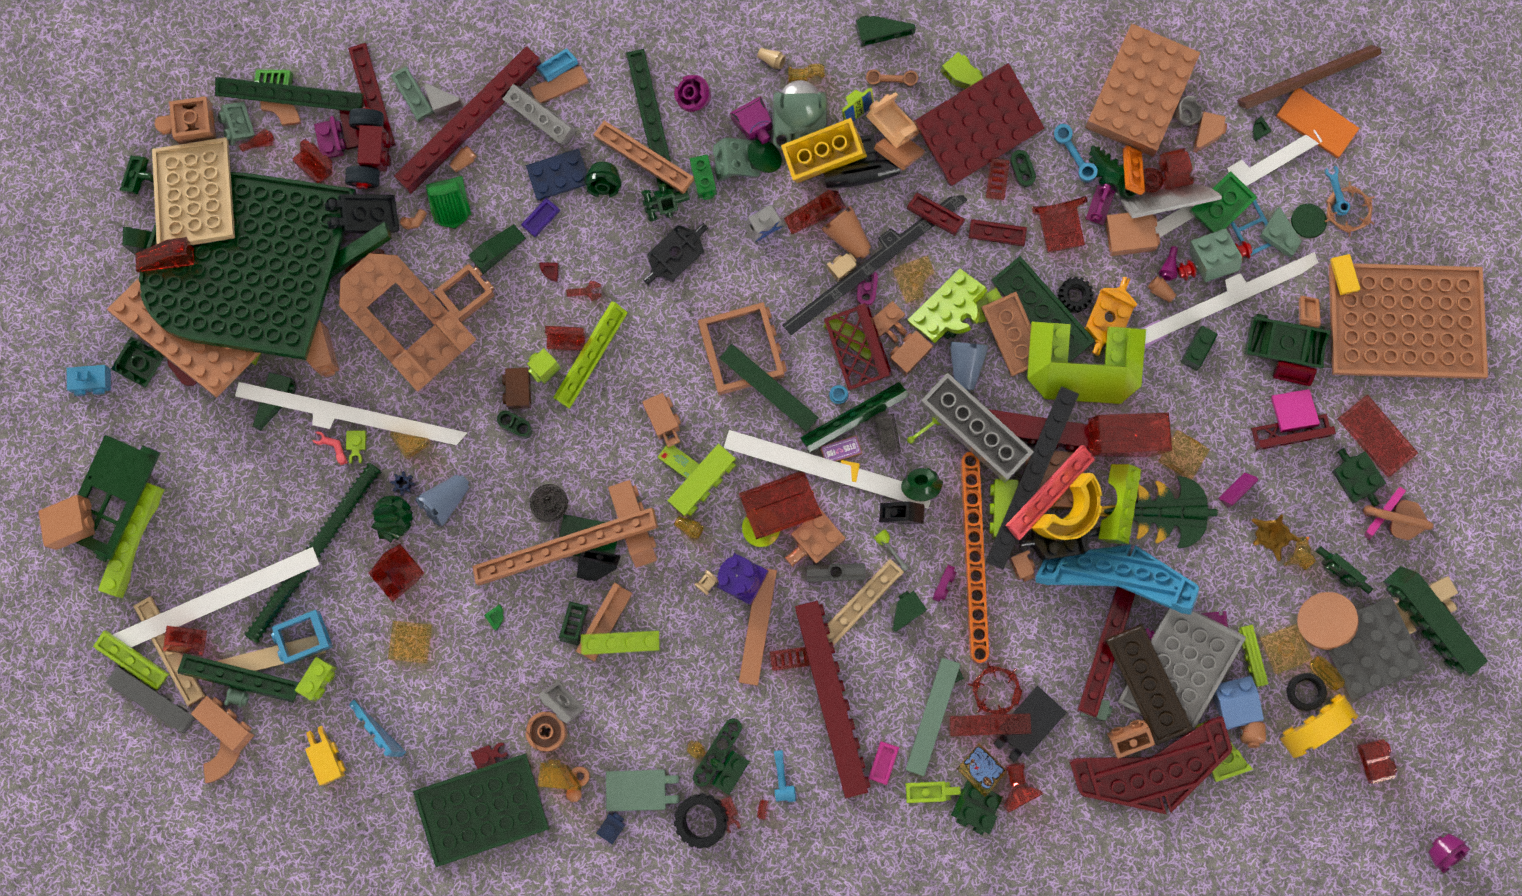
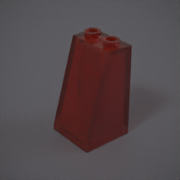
M1169 413L1109 414L1088 418L1091 457H1154L1172 451Z

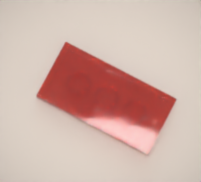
M1368 394L1337 418L1387 477L1392 476L1418 454L1416 449Z

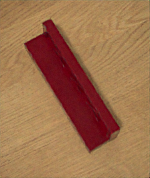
M1327 414L1318 415V419H1323L1325 428L1321 429L1311 427L1307 428L1305 432L1289 431L1287 435L1278 436L1275 434V431L1279 425L1275 423L1254 427L1251 430L1256 451L1331 437L1336 434L1334 426L1330 427ZM1264 430L1270 436L1268 439L1259 440L1257 431Z

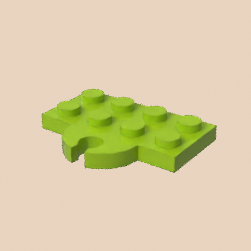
M959 269L907 321L934 344L947 331L957 334L968 332L971 330L969 324L962 322L966 318H972L974 324L978 323L980 314L975 303L987 292V289L969 274Z

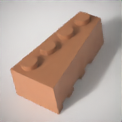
M630 480L608 487L618 518L644 510L642 502L638 503L636 498L640 496L636 485L632 486ZM648 531L625 538L635 568L657 561L654 548L657 546L654 537H649Z

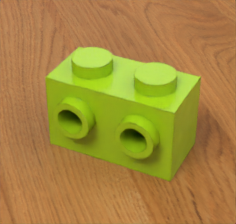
M544 348L539 353L536 352L531 355L527 363L530 368L528 372L537 383L541 381L544 385L561 369L558 362Z
M315 657L294 691L311 701L319 700L325 692L324 688L327 683H330L335 677L337 667L320 657Z

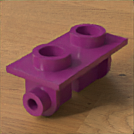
M1097 185L1086 220L1104 225L1115 193L1114 190H1111L1110 185Z

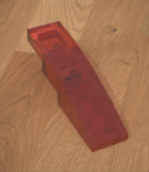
M1030 713L949 717L950 736L1031 734Z

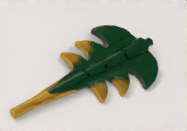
M1177 477L1180 485V495L1176 499H1174L1170 488L1160 481H1155L1158 492L1156 500L1152 501L1149 492L1139 484L1138 501L1135 504L1133 521L1138 523L1136 538H1142L1149 531L1151 523H1155L1157 526L1155 543H1159L1169 537L1174 526H1178L1180 540L1177 548H1185L1200 540L1206 531L1208 516L1217 517L1218 511L1217 509H1208L1207 496L1198 483L1187 477ZM1116 505L1102 506L1100 516L1108 517L1114 511Z

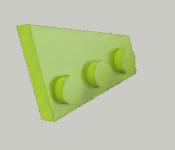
M1206 722L1197 724L1196 727H1195V729L1198 728L1199 726L1203 725V724L1206 723ZM1232 743L1231 754L1211 773L1214 782L1253 770Z

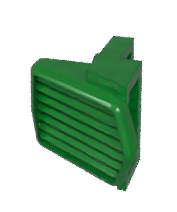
M462 176L425 184L435 224L438 223L440 226L456 229L471 215Z

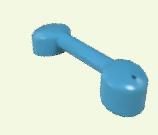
M1067 124L1058 125L1054 130L1055 141L1065 145L1079 167V179L1085 183L1094 181L1097 177V167L1092 163H1085L1071 141L1073 135L1071 127Z

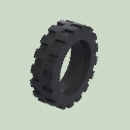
M705 793L695 794L685 799L678 806V810L674 815L676 817L674 827L676 826V833L680 835L681 840L684 843L687 842L688 846H695L697 849L708 848L717 843L725 835L724 833L728 828V815L725 813L727 810L725 806L721 805L722 802L719 799L716 800L710 794L705 795ZM695 805H705L715 814L716 828L710 836H696L687 826V813Z

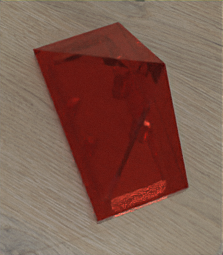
M1014 783L1003 808L1009 813L1043 795V793L1038 788Z

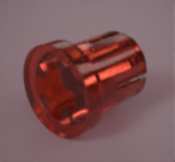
M1025 763L1005 766V769L1008 771L1010 786L1026 784L1024 775Z

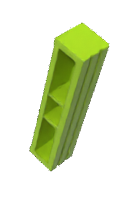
M1253 625L1240 627L1238 633L1246 637L1241 648L1244 649V659L1248 662L1247 671L1251 673L1256 687L1268 685Z

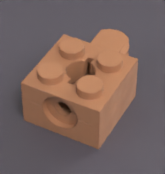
M206 96L170 101V115L159 116L155 120V128L162 135L172 134L179 144L216 139L213 104Z

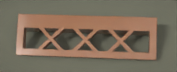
M614 582L586 634L611 633L633 593ZM581 643L579 644V646H578V648H577V650H576V652H578V653H580V654H581ZM590 654L583 656L595 662L599 654Z

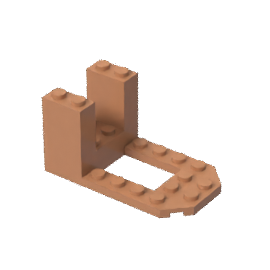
M369 253L340 279L339 306L417 392L476 341V338L456 316L443 307L397 255ZM395 283L434 324L431 329L407 350L401 346L367 308Z

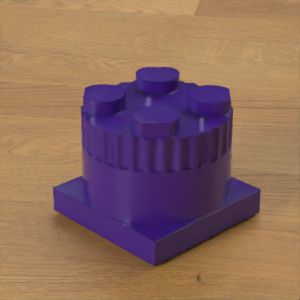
M734 553L732 557L727 558L720 566L717 588L752 605L769 571Z

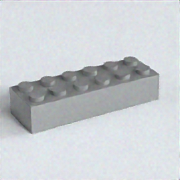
M949 373L931 389L919 404L1004 483L1034 452Z

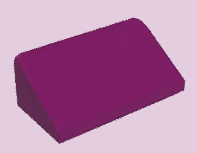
M1243 473L1219 497V500L1227 508H1230L1258 482V478L1248 473Z

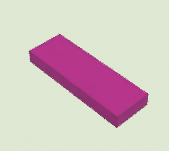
M1402 487L1398 488L1383 510L1392 511L1406 490ZM1376 517L1365 532V537L1371 540L1385 519Z

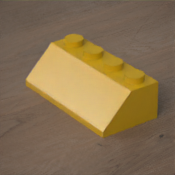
M852 118L781 145L792 180L796 183L867 157Z

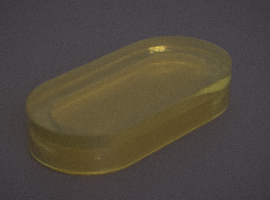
M1317 656L1310 661L1311 671L1321 678L1330 689L1336 691L1345 685L1344 678L1325 658Z

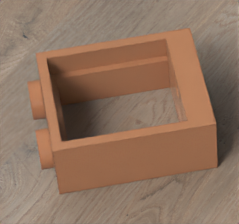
M470 264L466 265L433 291L444 306L460 322L464 321L495 296L492 292L494 287L488 280L484 282L481 278L483 275L476 266L473 268ZM471 273L485 292L459 311L445 292Z

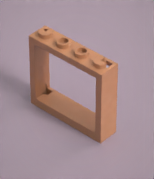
M764 302L698 320L718 396L751 387L744 379L723 384L707 327L722 321L760 311L777 369L767 374L774 380L784 378V372L787 371L785 362L780 360L779 354H782L779 343H775L774 336H777L774 325H770L768 319L772 318L769 307L765 308Z

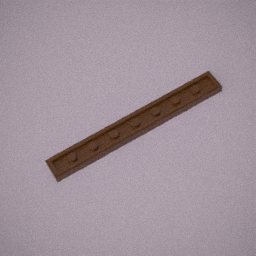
M1370 45L1237 100L1238 104L1245 109L1252 108L1382 54L1381 47Z

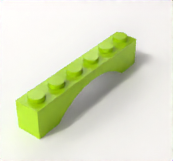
M149 483L146 484L113 559L108 562L98 591L119 598L124 597L131 579L133 561L139 542L150 519L159 506L165 489Z

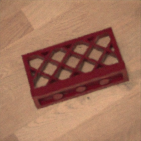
M868 303L860 304L852 309L824 318L848 391L893 375ZM857 311L859 320L854 325L848 322L847 319L851 313ZM838 319L843 322L839 331L832 329L830 321ZM845 323L855 327L851 337L841 333ZM857 329L865 334L863 343L853 339ZM839 336L849 339L845 350L837 345ZM852 341L861 345L857 355L847 351ZM864 347L871 351L872 355L869 361L859 357ZM846 353L855 357L851 368L844 365L843 359ZM858 359L867 363L863 373L854 369ZM870 365L877 368L879 376L871 378L866 375ZM852 371L861 375L859 382L851 385L849 379Z

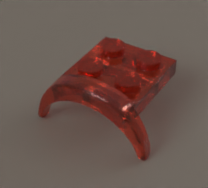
M1086 196L1059 204L1032 207L1033 214L1039 215L1047 253L1085 245L1077 207L1088 201Z

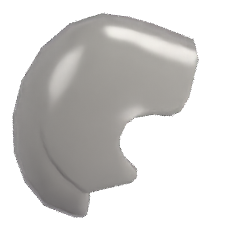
M1188 95L1179 101L1174 114L1182 125L1193 126L1200 121L1203 106L1197 103V97Z

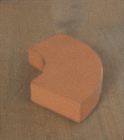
M260 101L261 110L276 114L280 118L282 126L301 124L300 116L293 105Z
M220 741V749L216 757L203 764L205 784L217 781L228 774L237 762L240 753L233 752Z

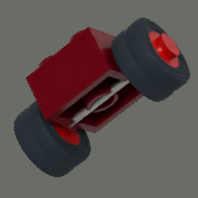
M367 107L352 109L349 114V126L359 130L357 163L360 166H349L346 168L345 184L357 189L379 187L380 171L387 172L388 167L391 166L389 148H392V137H389L388 132L383 128L384 114L382 112Z

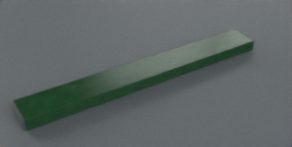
M644 49L626 52L648 147L671 162ZM656 177L658 186L661 184H665L666 188L671 187L670 185Z
M215 77V96L344 111L363 108L364 93Z

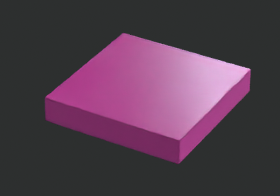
M1310 389L1272 395L1271 400L1281 433L1319 426L1320 422Z

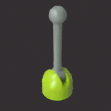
M886 529L873 537L879 545L887 546L901 565L903 571L908 570V565L903 563L889 544L890 535Z

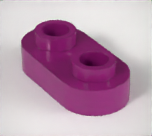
M876 272L869 276L872 279L871 282L863 280L858 284L857 302L859 304L868 303L871 306L875 302L878 282ZM863 295H868L870 299L864 300L862 297Z
M949 564L946 566L933 595V600L940 602L941 599L945 600L949 592L946 587L949 582H953L957 574L954 571L955 567Z

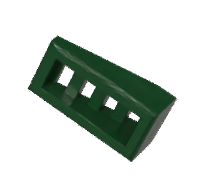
M569 601L559 635L561 642L579 645L588 605ZM572 609L582 611V614L572 613L571 611ZM570 617H574L580 619V621L577 622L569 619ZM568 625H572V626H576V627H578V628H577V630H575V629H571V628H567V627H568ZM566 632H567V633H571V634H575V637H574V636H570V635H566Z

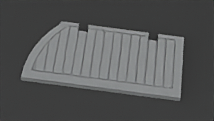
M1188 183L1181 185L1179 188L1174 186L1146 192L1138 197L1120 198V203L1133 219L1220 200L1222 196L1209 187Z

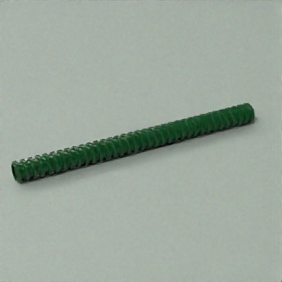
M366 464L367 467L363 468V473L360 472V477H357V481L352 483V488L349 487L350 491L345 493V498L342 497V502H338L339 506L334 508V512H331L332 516L327 518L328 521L323 523L324 527H320L321 531L316 533L317 536L313 537V542L310 541V546L306 547V549L313 547L317 558H320V554L325 552L324 548H328L327 544L332 542L331 539L336 537L335 533H338V529L343 527V523H346L345 519L350 517L349 514L353 513V508L356 509V504H359V500L364 498L363 494H367L366 490L371 488V483L374 484V479L378 478L377 475L382 473L373 464ZM310 570L281 582L282 585L277 587V592H273L274 596L270 597L271 600L266 602V607L263 606V611L259 612V617L256 616V621H253L252 626L248 627V632L245 631L244 634L247 638L255 643L260 642L259 639L263 638V633H266V629L271 627V622L274 623L273 619L278 617V612L281 613V608H284V604L289 602L288 598H292L291 594L296 592V587H300L299 583L303 582L302 579L307 577L306 573H310Z

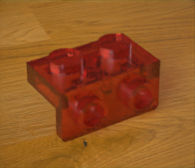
M306 138L301 141L300 153L293 157V162L315 183L320 184L332 175V161L327 155H323L314 143H310Z

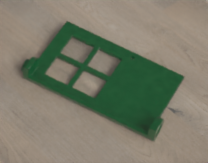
M104 436L77 495L88 498L93 487L106 492L107 495L100 511L97 512L91 509V513L97 516L94 521V531H96L101 518L116 526L108 544L93 538L94 535L75 543L92 550L96 554V559L107 562L108 559H113L161 452L144 445L139 450L110 436ZM112 495L126 501L118 521L103 515Z

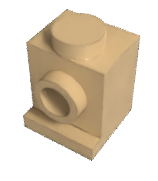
M846 253L844 256L839 255L833 260L834 264L830 262L827 264V270L839 282L856 269L857 261L851 253Z

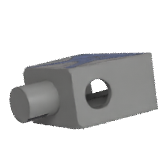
M769 205L751 215L747 219L744 228L753 243L785 225L773 206Z

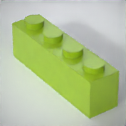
M718 443L667 500L668 503L685 518L688 515L691 517L698 509L696 505L700 501L705 502L711 495L709 491L713 486L717 488L724 479L721 477L726 472L729 474L736 467V458Z

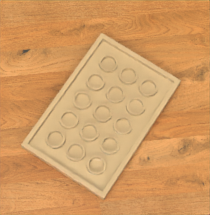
M227 138L152 149L157 248L164 250L234 239L229 141Z

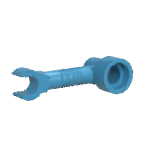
M1333 167L1335 171L1333 175L1329 174L1328 168H1326L1324 172L1331 181L1337 201L1333 205L1334 213L1337 212L1336 215L1343 216L1349 212L1350 204L1344 200L1339 185L1338 167ZM1341 204L1345 206V210L1341 209Z
M783 750L774 751L779 789L775 790L776 802L786 800L794 802L796 801L795 786H786Z

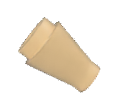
M760 48L757 54V58L763 60L775 70L782 69L786 61V56L783 55V52Z

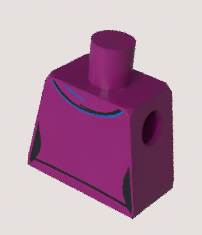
M761 96L730 113L732 122L748 140L758 138L761 144H766L771 140L768 131L772 129V122Z

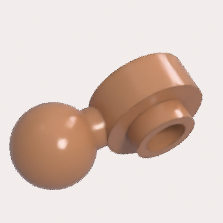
M578 766L570 772V781L573 786L566 792V797L570 802H577L581 799L582 792L580 787L586 785L590 780V772L586 767ZM579 772L583 773L584 778L582 780H579L577 778V774Z

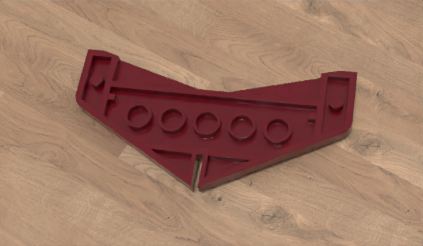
M1219 716L1210 719L1151 757L1075 758L1069 760L1077 789L1082 796L1166 814L1162 796H1165L1169 812L1172 813L1231 754L1232 745L1224 718Z

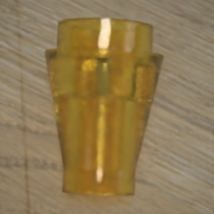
M678 516L674 522V526L690 539H699L704 530L701 522Z

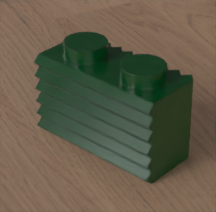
M1201 326L1196 331L1181 360L1182 364L1195 371L1202 366L1218 336L1216 332L1204 326Z

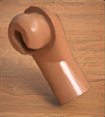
M419 208L415 217H403L400 220V224L407 230L418 228L426 217L427 212Z

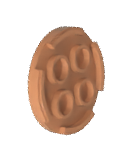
M1322 592L1313 595L1303 603L1298 612L1297 624L1301 635L1310 645L1323 650H1332L1349 643L1358 630L1359 618L1355 606L1348 598L1334 592Z

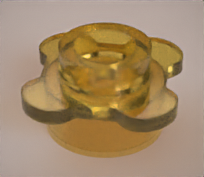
M691 740L688 743L686 750L692 757L699 759L706 754L705 748L700 742Z

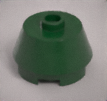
M609 162L594 163L584 178L587 192L595 197H599V194L609 195V198L618 194L619 188L622 185L617 167Z

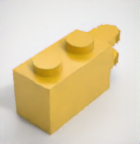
M320 726L318 727V733L322 742H316L311 730L306 732L310 747L306 748L305 751L318 784L322 786L344 777L346 767L344 762L338 759L336 753L339 750L336 743L328 739L324 727Z

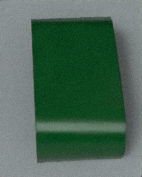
M502 411L497 416V422L503 430L521 439H527L532 435L533 429L525 419L510 411ZM504 417H511V422L509 424H502V420ZM521 426H528V430L526 433H519V428Z

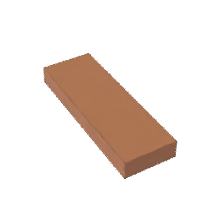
M580 65L562 73L549 82L544 81L530 89L534 98L543 104L589 82Z

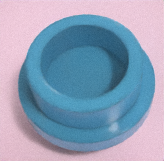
M841 385L832 387L829 392L830 400L835 404H843L848 399L847 389Z

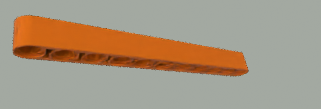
M967 452L961 459L969 650L971 660L980 664L989 657L980 460L972 452ZM967 457L973 458L975 465L968 466L965 463V459ZM966 477H974L976 484L969 485L966 482ZM967 496H975L976 504L968 503ZM968 515H976L977 523H970ZM975 533L979 538L978 542H971L969 534ZM970 553H977L979 561H971ZM978 572L980 574V581H973L971 573ZM973 591L980 592V601L973 600L971 596ZM975 610L982 613V619L979 621L973 618L972 614ZM975 630L982 631V640L974 638L973 633ZM976 649H981L984 652L982 660H978L975 657Z

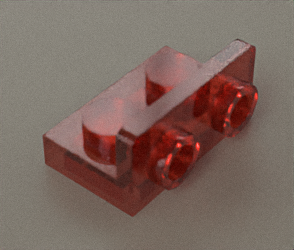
M545 326L547 349L581 351L583 349L586 335L584 327Z

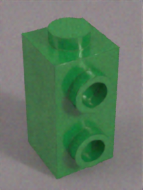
M708 154L689 158L698 198H703V200L713 198L717 191Z

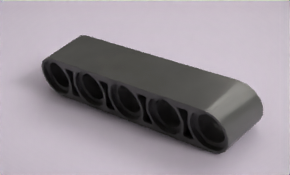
M117 666L106 681L112 688L181 733L185 734L195 719L194 716L187 713L188 710L179 704L175 705L164 694L155 692L154 688L140 682L139 678L132 673L125 672L121 666Z

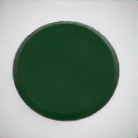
M755 140L749 145L747 151L748 158L756 169L765 173H772L780 168L782 158L775 145L770 142L761 144L760 140Z
M1302 204L1291 215V225L1296 233L1304 238L1318 237L1326 229V215L1317 205Z

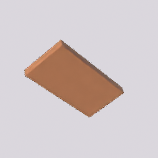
M1014 292L981 307L1011 377L1028 370L1031 333L1029 319L1017 292Z

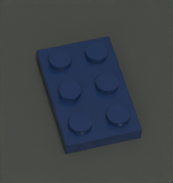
M579 148L526 165L537 201L586 186L584 178L587 171Z

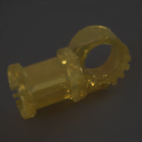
M816 63L810 64L808 67H804V69H792V67H789L788 84L797 80L807 81V78L812 77L813 79V76L824 78L825 66Z

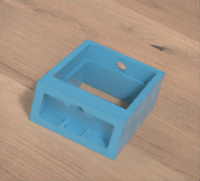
M313 610L272 627L271 637L274 643L278 644V656L281 662L284 661V664L290 665L333 648L321 612L318 610ZM311 619L320 645L290 656L281 630Z

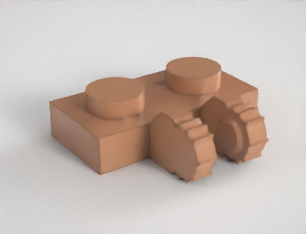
M894 301L889 303L873 319L879 336L881 337L883 334H886L893 343H896L898 339L889 329L895 326L900 334L906 335L907 332L898 322L905 314Z

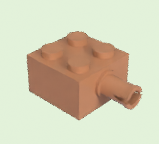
M820 509L791 533V537L798 547L786 556L785 559L793 567L804 556H808L817 565L841 545L846 538Z

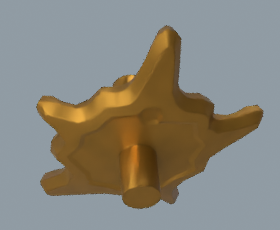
M1282 514L1274 521L1252 519V522L1258 527L1255 532L1257 538L1253 545L1261 544L1266 549H1272L1277 561L1282 559V547L1289 545V541H1300V538L1292 534L1289 527L1283 524Z

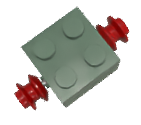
M1226 228L1191 240L1189 254L1193 262L1187 260V265L1179 263L1177 268L1178 275L1187 281L1188 276L1191 275L1195 278L1197 271H1199L1204 282H1208L1239 271L1243 257L1245 256L1247 259L1251 257L1252 247L1245 241H1242L1241 246H1238V244L1233 242Z

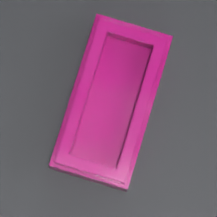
M880 741L868 777L870 780L887 785L899 747Z

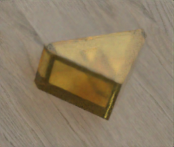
M390 432L391 438L407 460L431 445V441L428 438Z

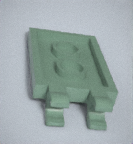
M665 770L606 771V811L666 810V804L680 803V795L666 796V784L679 783V775L665 776Z

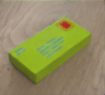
M666 445L657 457L686 479L699 466L696 461L674 445L669 448Z

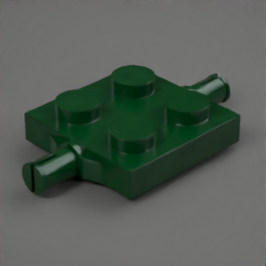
M1345 448L1339 450L1337 453L1344 462L1332 470V473L1351 502L1355 503L1360 499L1368 498L1373 507L1380 504L1374 493L1378 488L1387 483L1366 451L1357 456L1350 457Z
M1321 545L1316 549L1315 552L1324 558L1321 562L1324 565V570L1331 575L1335 574L1340 578L1339 582L1347 588L1349 586L1351 588L1360 587L1367 594L1372 592L1374 588L1365 582L1367 578L1337 553H1329Z

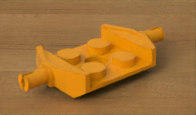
M1123 277L1120 286L1117 288H1103L1100 290L1085 326V330L1095 340L1094 343H1096L1092 351L1093 355L1099 356L1102 347L1106 345L1107 327L1126 328L1132 311L1137 306L1136 301L1126 292L1130 279H1127V277ZM1107 312L1113 315L1112 322L1106 321L1105 314Z

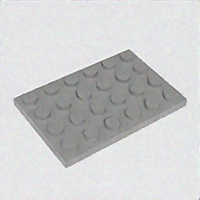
M1168 608L1151 642L1194 730L1246 637L1195 610L1192 611L1191 615ZM1126 684L1118 698V703L1141 714Z

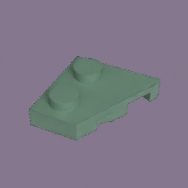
M1280 207L1275 210L1259 236L1289 258L1294 255L1302 242Z

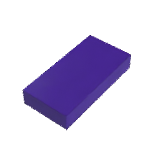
M545 198L521 226L536 238L560 212V209Z

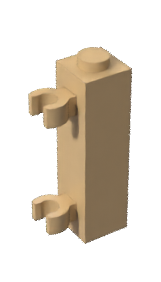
M1449 576L1429 584L1430 588L1450 613L1457 610L1450 597L1458 594ZM1399 601L1395 602L1409 634L1417 631L1409 620L1410 615L1400 609L1397 605Z

